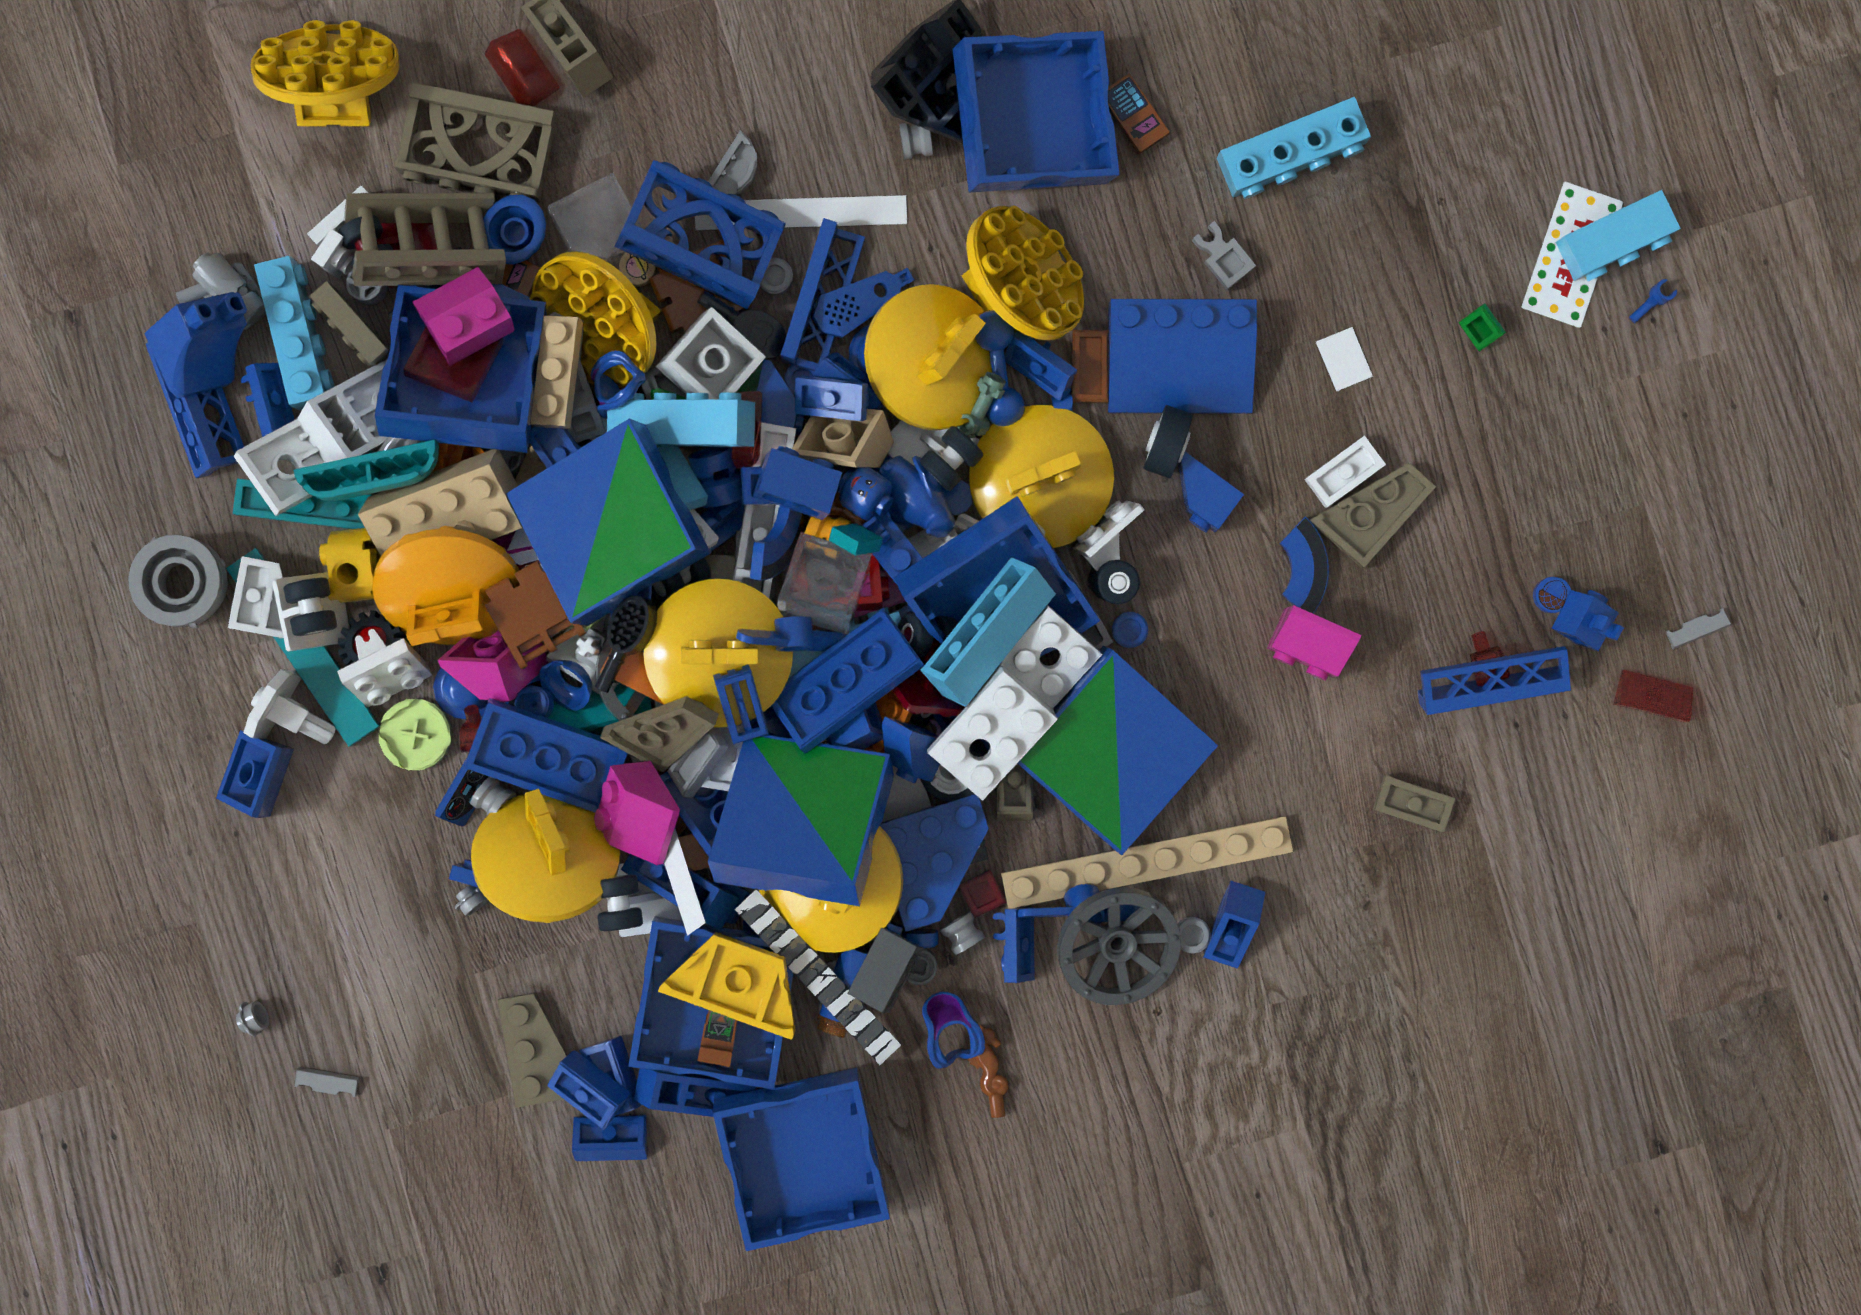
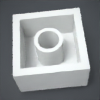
M711 307L696 319L655 367L685 394L708 393L709 399H719V393H735L766 356Z

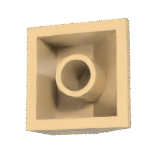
M867 409V419L864 421L811 416L792 449L799 453L798 457L811 462L813 459H822L833 465L880 468L894 441L884 411Z

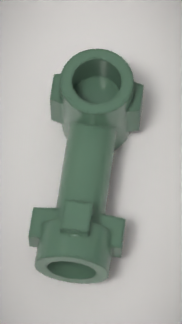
M986 372L984 377H980L977 386L980 387V395L971 414H963L961 418H967L969 422L957 426L969 438H975L976 435H985L989 430L990 421L986 413L993 399H1001L1005 392L1003 387L1006 381L1002 377L991 372Z

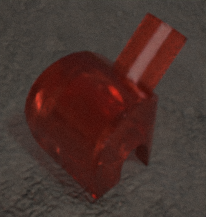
M1485 631L1471 635L1476 652L1470 654L1471 662L1504 657V653L1499 646L1490 648ZM1509 667L1500 677L1503 680L1510 677ZM1483 671L1474 672L1476 684L1484 686L1490 676Z
M468 705L464 709L466 722L460 729L461 753L470 751L482 718L477 705Z

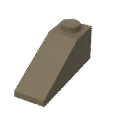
M530 0L520 7L583 98L613 78L595 47L560 0Z

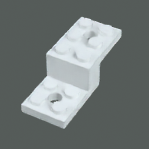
M387 359L306 402L296 420L236 451L234 458L275 516L312 497L297 482L294 474H285L279 470L277 466L278 461H290L298 469L374 453L386 441L388 437L378 435L375 410L382 371Z
M1047 605L977 692L973 700L927 749L928 754L983 801L1057 721L1058 718L1053 708L1102 656V653ZM1053 647L1059 650V660L1050 666L1042 664L1040 662L1041 652L1046 648ZM977 739H984L990 743L988 753L981 757L973 756L969 752L971 743Z

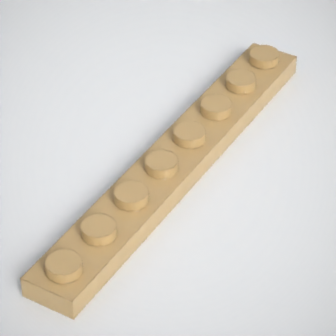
M1286 816L1132 846L1122 856L1115 850L1002 872L1001 876L1008 909L1064 898L1065 893L1070 888L1081 884L1094 885L1101 891L1291 853L1293 849Z

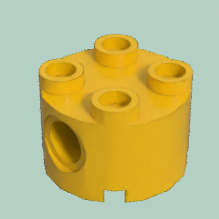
M366 528L332 531L327 543L320 544L319 547L320 561L323 566L327 565L328 582L331 592L328 599L330 601L338 600L340 603L374 599L373 577L376 564L381 556Z

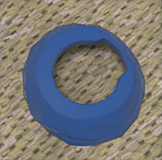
M556 660L542 666L539 671L541 686L551 693L553 700L560 706L568 710L577 711L584 708L589 702L592 694V681L586 670L577 662ZM560 665L574 673L583 682V686L574 687L568 684L560 673Z

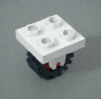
M370 610V617L365 612L359 613L360 620L358 622L353 618L348 621L352 626L349 630L345 627L342 628L340 633L345 636V639L338 638V645L342 648L338 652L346 667L337 672L342 684L366 707L381 705L387 702L392 695L404 689H413L419 686L424 679L432 676L428 663L410 646V642L406 639V634L403 633L399 626L395 628L376 610Z

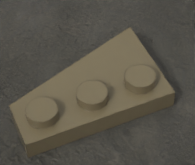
M1407 463L1309 521L1361 568H1365L1436 486L1412 464Z
M685 696L604 727L600 738L643 762L651 761L656 769L664 772L715 726L719 714L707 708L703 703Z
M536 992L498 999L516 1108L564 1100L547 1085L559 1063L568 1053H566L556 1030Z

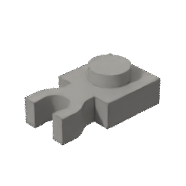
M1214 221L1208 226V229L1214 235L1213 241L1205 242L1197 234L1192 239V242L1197 248L1210 254V257L1204 263L1223 287L1228 290L1251 272L1256 265L1234 238L1225 243L1222 238V231Z

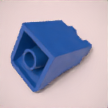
M229 292L176 304L144 333L168 390L175 396L182 398L226 387L234 381L237 345L247 325L244 317L247 308L239 292Z

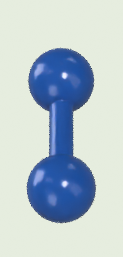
M989 310L979 316L986 324L976 335L975 340L980 347L989 351L992 373L1002 377L1006 383L1003 387L1005 392L1002 398L993 399L986 416L994 425L1009 426L1017 422L1025 410V403L1021 394L1014 388L1009 387L1004 348L1011 343L1014 336V328L1004 321L995 310Z

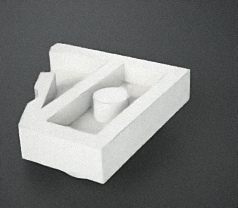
M242 556L228 628L284 638L272 584L273 580L284 578L279 563Z

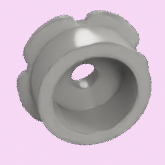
M469 885L456 895L459 902L455 905V909H460L467 917L482 908L489 900L479 888Z
M254 1001L250 1004L243 1002L240 1004V1012L236 1014V1023L243 1033L257 1036L263 1029L269 1026L268 1012L260 1002Z

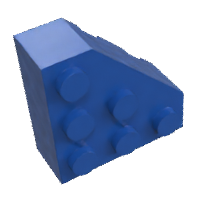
M976 794L880 824V827L888 834L895 845L902 864L903 891L898 909L905 932L941 921L989 828L980 799Z

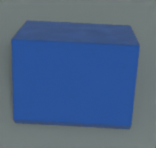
M240 730L216 799L251 817H270L294 748L268 739H253Z

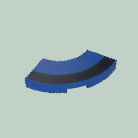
M782 506L779 507L776 521L770 533L764 539L753 544L750 579L760 581L771 579L780 574L790 564L802 544L810 516Z
M1305 516L1279 543L1286 551L1291 566L1289 583L1281 595L1292 605L1314 614L1325 594L1329 565L1323 540L1317 529Z

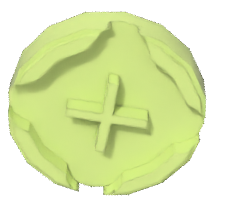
M406 699L393 705L384 714L381 721L379 733L381 749L395 766L403 769L425 770L437 765L447 755L452 743V726L447 714L437 704L424 699Z

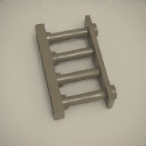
M347 193L344 212L345 224L357 217H362L360 234L363 250L355 251L352 274L354 286L445 285L477 267L491 284H502L506 264L504 249H489L483 219L488 209L494 205V193ZM373 215L378 217L380 223H396L400 250H378ZM411 223H433L437 250H415ZM448 223H469L474 249L452 250Z

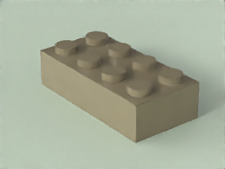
M326 281L310 295L314 300L312 306L325 318L329 317L327 323L340 335L344 334L342 337L343 341L354 351H359L357 356L365 365L367 364L371 368L388 359L390 348L337 288Z

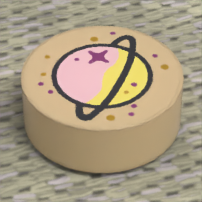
M626 252L620 260L619 271L635 287H641L650 283L649 278L656 274V266Z

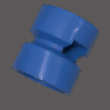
M709 447L688 456L691 469L697 479L700 480V484L708 495L707 504L702 507H718L742 499L741 474L734 471L739 466L734 447ZM721 471V473L713 475V472Z

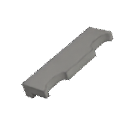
M1720 609V613L1712 617H1708L1705 614L1682 624V629L1678 631H1666L1672 649L1674 650L1729 627L1731 623L1724 609Z
M298 1067L294 1087L306 1085L316 1092L338 1095L341 1091L351 1093L353 1097H356L359 1077Z

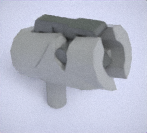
M207 252L201 255L193 264L195 270L192 275L198 284L176 292L179 303L229 292H239L247 308V312L244 314L247 325L244 330L255 325L266 315L260 287L245 266L241 263L229 264L220 253L211 255Z

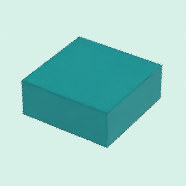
M855 523L832 527L829 541L853 555L879 552L883 538Z

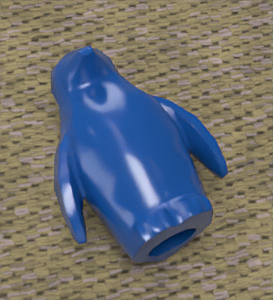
M900 455L886 462L878 473L892 484L891 497L894 501L887 514L893 520L905 524L918 525L926 529V533L934 537H947L955 526L954 515L949 509L940 482L921 465V457L914 456L912 458L914 465Z

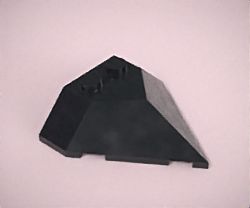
M953 0L913 28L871 73V88L892 116L963 144L953 48L964 37H982L979 24L962 0Z

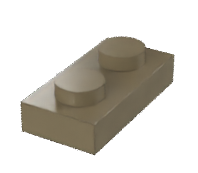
M1384 775L1373 810L1444 833L1455 798Z

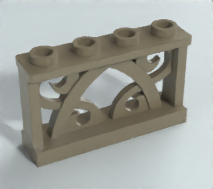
M414 82L411 83L407 115L394 167L403 175V180L424 184L426 179L439 182L438 187L450 191H460L461 186L474 189L476 193H494V198L496 194L505 196L525 195L536 202H541L552 142L559 120L554 111ZM422 107H429L432 130L417 132ZM454 114H461L463 116V125L455 129H446L445 125H455L451 122V117ZM478 117L486 119V128L490 137L503 149L490 159L470 167L459 156L449 138L466 134L474 127ZM506 123L511 126L510 132L504 134L512 139L510 142L505 141L497 134L499 125ZM535 129L542 130L535 158L523 148L530 140ZM435 138L438 144H431L423 151V154L432 152L435 155L434 162L428 165L418 163L414 158L416 145L425 139ZM517 155L525 158L532 168L531 177L521 184L513 183L508 179V174L512 170H518L522 174L520 165L513 160ZM447 160L457 172L443 170ZM497 172L499 181L485 177Z

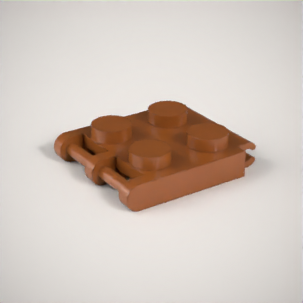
M724 240L714 242L692 253L698 255L703 249L713 245L725 246ZM715 254L711 255L710 261L719 265ZM719 254L721 257L728 258L727 255ZM658 268L660 273L650 277L649 281L659 303L669 299L672 300V304L661 308L670 331L674 333L684 329L686 332L696 319L708 310L697 303L700 294L705 289ZM709 292L725 304L729 305L730 307H734V309L739 312L746 310L745 308L737 304H734L718 295Z
M538 561L514 573L520 583L519 586L514 587L510 578L507 577L485 590L491 600L485 604V607L521 670L528 667L527 662L547 651L550 653L558 650L556 646L578 634L581 637L587 634L583 625L570 623L545 571ZM572 625L574 626L573 629L567 631L566 633L558 636L555 639H552V636L558 634L561 631L566 630L568 627ZM544 641V645L523 656L522 653Z

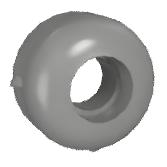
M182 535L153 537L151 542L146 544L136 554L131 564L128 576L129 591L139 611L148 619L158 624L173 627L199 628L198 624L210 618L219 609L226 596L228 587L226 564L214 549L198 539ZM184 564L193 573L194 585L188 595L175 599L167 591V575L176 565Z

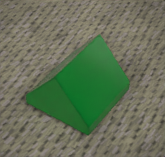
M1485 303L1458 322L1479 352L1506 333Z

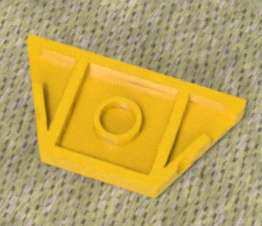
M715 932L659 987L658 992L790 1040L794 1037L795 1025L786 959L779 954Z

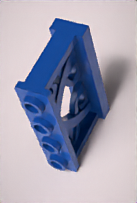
M653 160L614 247L748 309L756 297L760 283L786 223L779 220L770 211L758 210L747 205L737 195L725 194L714 189L704 179H693L681 173L673 164L667 162L660 163ZM656 187H661L676 195L675 199L669 200L662 194L661 202L667 210L666 212L661 211L652 199V191ZM643 205L656 218L645 229L635 225ZM710 215L722 235L725 246H709L698 255L688 251L689 242L687 235L677 222L689 217ZM667 227L678 237L679 243L677 245L665 240V237L673 235L666 229ZM745 228L763 237V246L755 251L741 250L740 245H748L755 239L745 236ZM714 254L727 255L728 257H719L722 263L721 266L710 261V256ZM742 259L758 260L750 280L742 276Z

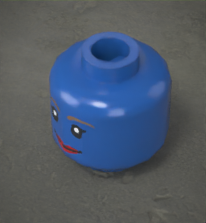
M870 467L850 468L840 480L837 492L840 493V504L865 521L877 515L883 517L889 511L894 501L891 497V482Z

